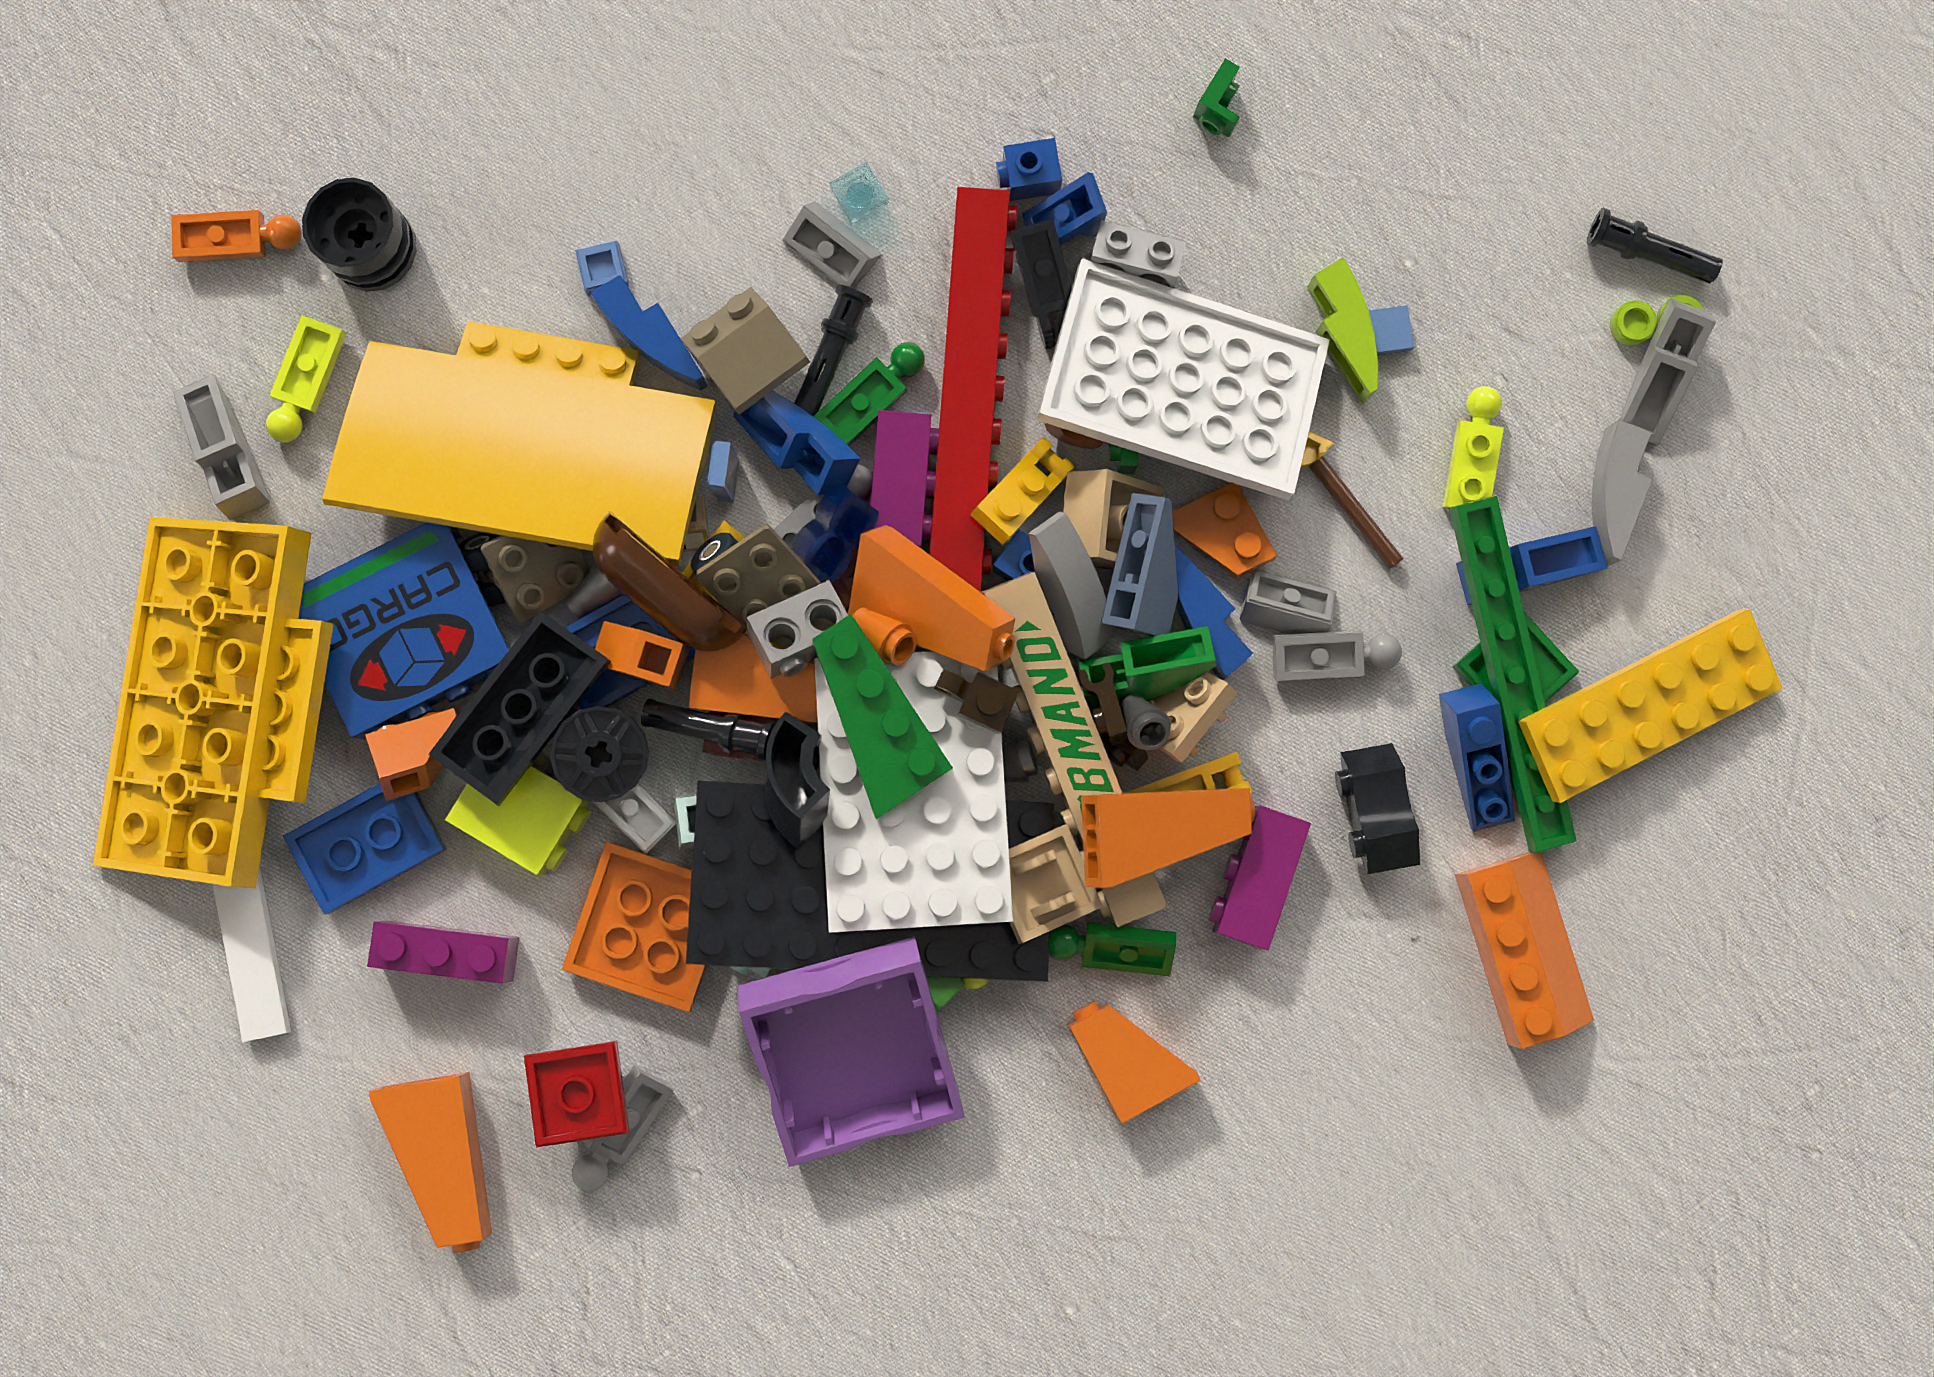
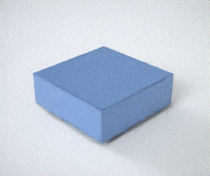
M618 241L575 250L584 291L587 296L591 295L590 292L619 275H621L626 285L629 286Z
M1408 305L1369 310L1375 333L1377 356L1413 350L1414 342Z

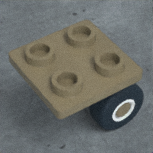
M764 524L739 542L730 533H719L704 542L691 560V569L697 575V580L745 627H747L748 616L821 584L819 579L768 524Z
M486 532L475 534L459 544L472 573H477L480 579L477 583L488 606L493 607L506 602L514 619L519 623L537 615L539 611H544L568 598L590 571L581 550L578 548Z

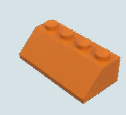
M1528 852L1455 874L1507 1045L1524 1049L1564 1037L1594 1021L1542 852Z

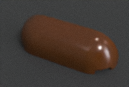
M611 511L604 516L594 534L593 554L597 567L611 584L678 641L689 648L699 651H717L729 647L743 636L747 631V627Z

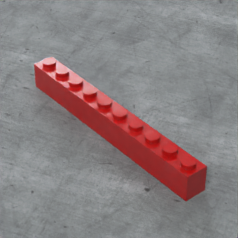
M957 187L930 556L976 590L983 592L980 591L982 574L990 575L992 548H984V535L987 530L970 514L986 498L988 488H995L997 486L998 462L990 461L991 445H1000L1002 419L993 418L994 402H1003L1005 376L996 375L997 359L1006 360L1008 333H999L1000 316L1009 317L1011 291L1002 290L1003 275H1012L1014 248H1006V234L1016 228L1017 206L1009 205L1010 190Z

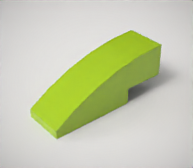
M1342 257L1316 273L1307 285V288L1327 317L1315 332L1318 336L1330 339L1328 352L1361 403H1364L1378 390V357L1375 333L1359 284L1346 260Z

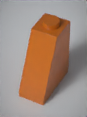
M1095 1000L1072 1013L1075 1020L1067 1025L1122 1124L1201 1081L1194 1069L1107 1003L1098 1006Z

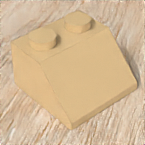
M1109 469L1067 472L1063 513L1068 516L1094 567L1114 569L1132 493L1163 497L1164 487Z

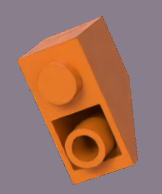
M606 621L603 622L595 647L597 651L611 661L606 669L674 691L677 690L690 650L683 643Z
M454 708L442 712H430L419 719L399 725H386L375 732L365 734L386 801L432 786L444 766L428 755V753L457 718Z

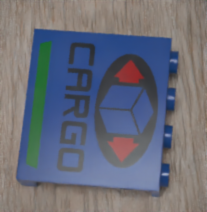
M426 522L304 583L298 619L324 621L334 624L324 683L351 738L365 740V734L375 732L383 726L395 725L405 719L409 722L419 719L427 713L434 712L432 706L445 699L452 703L473 693L471 686L487 679L510 650L456 540L461 537L457 527Z

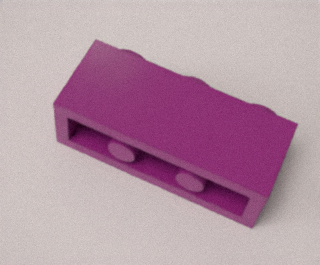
M878 410L869 531L887 525L921 548V541H930L932 515L924 514L925 497H934L936 472L927 471L928 454L937 455L939 428H931L932 414Z
M1259 805L1255 806V818L1251 823L1252 834L1242 837L1243 841L1238 855L1231 853L1227 861L1223 879L1229 880L1224 897L1216 896L1210 911L1209 921L1215 923L1212 932L1269 951L1311 823Z
M374 921L367 967L503 984L514 980L519 937L396 921Z

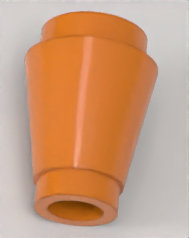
M865 607L858 609L853 614L854 619L884 664L901 665L911 657L916 648L917 637L912 633V629L908 624L870 611Z

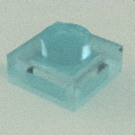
M868 162L830 182V189L851 224L889 204V198Z

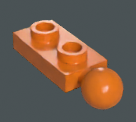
M259 210L171 215L172 257L178 262L266 257L265 242H270L271 245L278 249L289 250L296 247L302 238L300 224L296 219L288 215H277L265 225L264 215Z

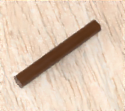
M1322 457L1311 464L1309 468L1388 568L1391 569L1404 558L1326 459Z

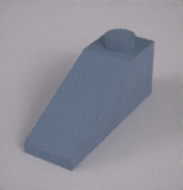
M1132 493L1101 623L1150 636L1170 633L1178 599L1171 499Z

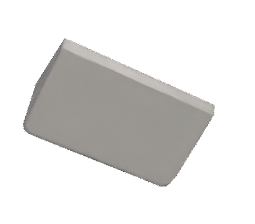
M816 202L802 207L782 240L834 282L853 289L881 255L876 248Z
M1254 570L1250 574L1240 612V621L1286 634L1328 632L1332 625L1337 591Z

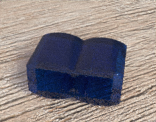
M841 482L837 483L822 497L816 510L815 519L808 522L797 533L791 550L820 581L824 583L830 580L833 583L847 569L852 558L853 548L859 546L861 534L875 528L879 511L865 498Z

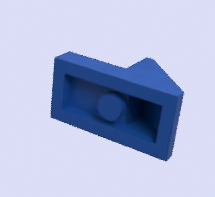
M1088 172L1022 213L1026 226L1053 219L1059 243L1062 245L1078 234L1096 237L1101 220L1105 221L1107 210L1094 174Z

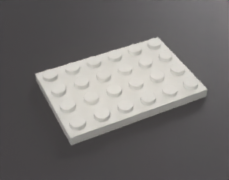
M1082 258L1075 275L1036 420L1289 501L1295 493L1330 339Z
M934 651L914 652L901 665L885 664L953 769L878 819H875L818 658H814L818 733L822 735L819 745L821 781L830 788L828 814L823 821L829 933L1013 922L1001 733L997 734L958 716L957 714L963 702L934 690L938 678L944 669L972 683L977 672L998 681L997 666L987 671H982Z

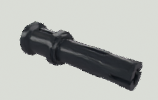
M1601 208L1587 236L1586 243L1589 246L1594 247L1600 244L1620 252L1621 258L1627 260L1634 259L1635 257L1643 258L1708 284L1716 280L1723 264V259L1648 232V227L1645 226L1644 222L1635 221L1631 223L1612 216L1611 211L1606 208Z
M838 284L835 290L838 297L829 317L822 320L821 331L824 333L794 402V404L812 416L819 411L847 345L853 344L858 338L859 334L856 332L865 308H870L873 303V299L868 295L849 286Z
M650 698L646 700L642 712L649 714L648 716H641V725L644 727H653L715 742L724 752L731 753L735 750L758 755L759 760L765 761L769 736L776 724L775 722H768L764 725L743 720L742 715L737 713L721 717L658 702Z

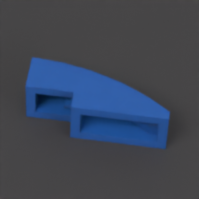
M621 275L590 292L613 328L633 349L638 350L639 354L673 378L700 391L708 387L704 376L659 303L642 311Z
M772 390L741 414H738L736 411L734 412L733 417L779 469L794 468L817 495L843 494L861 458L829 428L801 407Z
M1596 526L1520 543L1509 548L1519 592L1608 569ZM1460 561L1456 563L1466 603L1470 605L1471 600L1462 562Z
M1175 544L1178 585L1177 611L1186 630L1209 626L1216 659V666L1212 670L1219 679L1224 680L1244 663L1253 652L1223 621L1236 608Z

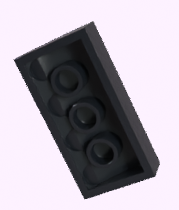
M539 611L428 755L497 806H500L555 735L562 722L569 717L611 661L545 613Z

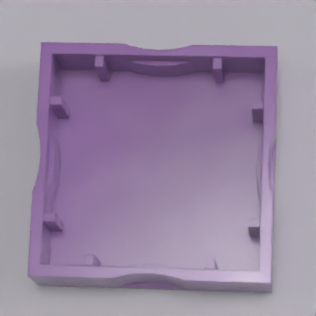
M915 936L738 985L739 1014L757 1069L765 1079L770 1092L772 1116L789 1167L848 1151L876 1138L904 1135L965 1118L957 1082Z

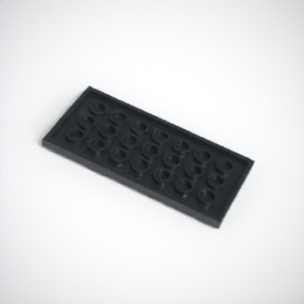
M698 780L685 964L795 970L915 936L925 974L928 977L1048 982V938L1050 931L1021 944L1018 943L1009 922L829 933L823 824L798 850L779 832L770 818L764 798V785ZM1006 800L1008 849L1052 831L1054 803Z

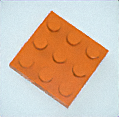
M606 842L561 970L686 1012H691L707 966L685 964L691 869L611 842Z

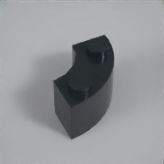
M785 711L773 727L767 743L764 798L766 808L776 828L799 850L819 829L827 817L830 788L818 778L816 773L819 767V745L822 735Z
M1389 743L1340 752L1342 770L1335 771V782L1339 796H1346L1353 832L1348 834L1353 858L1361 857L1367 874L1420 865L1419 828L1409 801L1405 767L1393 744Z

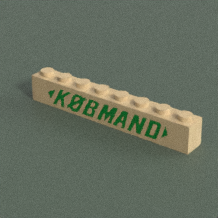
M1030 572L981 593L1015 618L1012 633L1015 636V646L1010 657L1000 664L1004 671L1012 669L1018 684L1012 688L1020 691L1015 702L1020 712L1028 710L1034 727L1027 729L1029 737L1037 754L1045 752L1051 767L1044 770L1045 777L1053 795L1061 793L1067 810L1060 812L1064 825H1068L1072 836L1078 835L1083 847L1081 795L1121 794L1122 791L1035 572ZM1083 849V851H1081V852H1079V853H1080V855H1081V857H1082V859H1083V862H1084V849ZM1154 872L1111 888H1099L1100 892H1097L1103 905L1102 908L1098 909L1102 918L1111 917V920L1117 927L1167 907Z

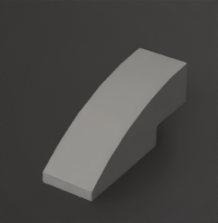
M1670 298L1645 352L1620 417L1622 421L1652 432L1648 442L1659 445L1698 368L1696 361L1716 324L1712 313Z
M210 375L174 391L173 394L194 459L204 470L214 504L229 520H232L271 503L247 440L215 375Z
M1620 419L1605 428L1597 454L1592 485L1593 527H1597L1607 566L1622 560L1653 480L1636 473L1652 432Z
M1059 511L1029 532L1035 574L1050 611L1054 612L1056 627L1065 650L1086 659L1113 639L1115 635L1113 626L1101 623L1106 598L1094 565L1068 516Z

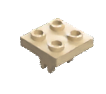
M1206 672L1195 680L1167 694L1147 701L1166 713L1171 723L1170 736L1167 742L1158 749L1181 763L1188 755L1195 757L1200 751L1196 747L1197 743L1216 720L1220 723L1224 721L1227 716L1223 711L1237 692L1227 682Z
M1067 824L1009 849L1013 922L1009 923L1019 944L1103 907L1095 887H1085L1084 862Z

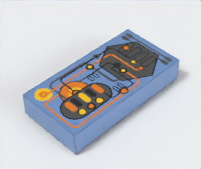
M715 441L713 443L707 483L718 501L734 503L739 458L730 442Z

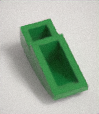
M1209 626L1120 642L1122 654L1079 661L1080 670L1086 669L1089 680L1092 683H1100L1104 680L1103 663L1108 662L1111 665L1115 676L1114 688L1119 706L1122 700L1130 694H1139L1146 701L1167 694L1195 680L1216 666ZM1083 689L1086 703L1093 717L1092 709L1101 707L1099 699Z

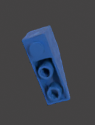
M1481 683L1439 694L1444 733L1471 830L1475 832L1515 821L1500 703Z

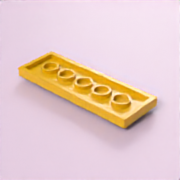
M1739 609L1518 721L1552 802L1562 803L1783 689L1751 610Z

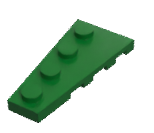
M849 614L812 639L875 819H878L953 769L852 614Z

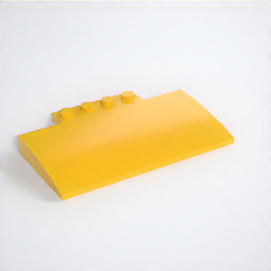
M467 321L456 355L369 341L345 412L322 500L324 505L593 551L594 534L599 523L611 511L669 562L679 566L716 424V401L633 386L640 362L639 351L470 321Z
M160 517L149 518L92 866L230 887L256 888L270 799L306 803L334 625L324 621L298 619L312 533L283 525Z

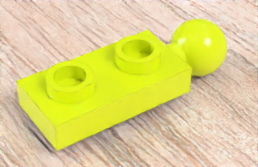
M301 315L269 395L273 399L283 402L282 407L272 411L266 420L267 432L274 440L288 443L299 437L303 427L302 420L298 415L300 409L316 414L347 335L342 329Z
M1481 386L1474 389L1469 394L1466 402L1467 410L1473 417L1472 422L1463 420L1457 422L1442 508L1449 509L1452 506L1492 497L1504 427L1490 425V420L1499 414L1502 407L1501 396L1492 387Z

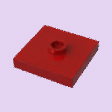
M617 1040L524 1055L536 1148L630 1132Z

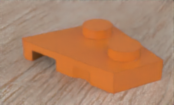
M1231 482L1172 511L1173 531L1190 542L1192 548L1200 554L1218 562L1220 568L1236 579L1274 561L1277 557L1238 484Z

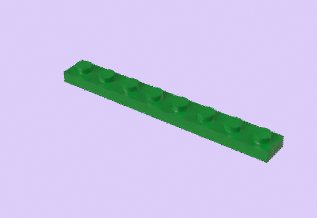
M1487 497L1449 507L1492 695L1500 703L1507 760L1528 850L1538 853L1576 842L1568 801L1566 800L1562 803L1552 802L1518 721L1545 708L1546 705L1498 497Z

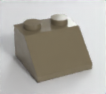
M752 287L732 297L727 305L709 318L695 324L690 332L680 338L706 377L738 414L744 412L810 363L805 353L769 305Z

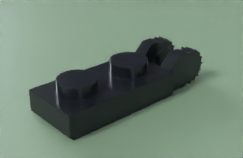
M1048 219L1009 231L1033 317H1036L1038 330L1045 349L1055 347V334L1047 313L1062 309L1064 319L1072 290L1053 219Z

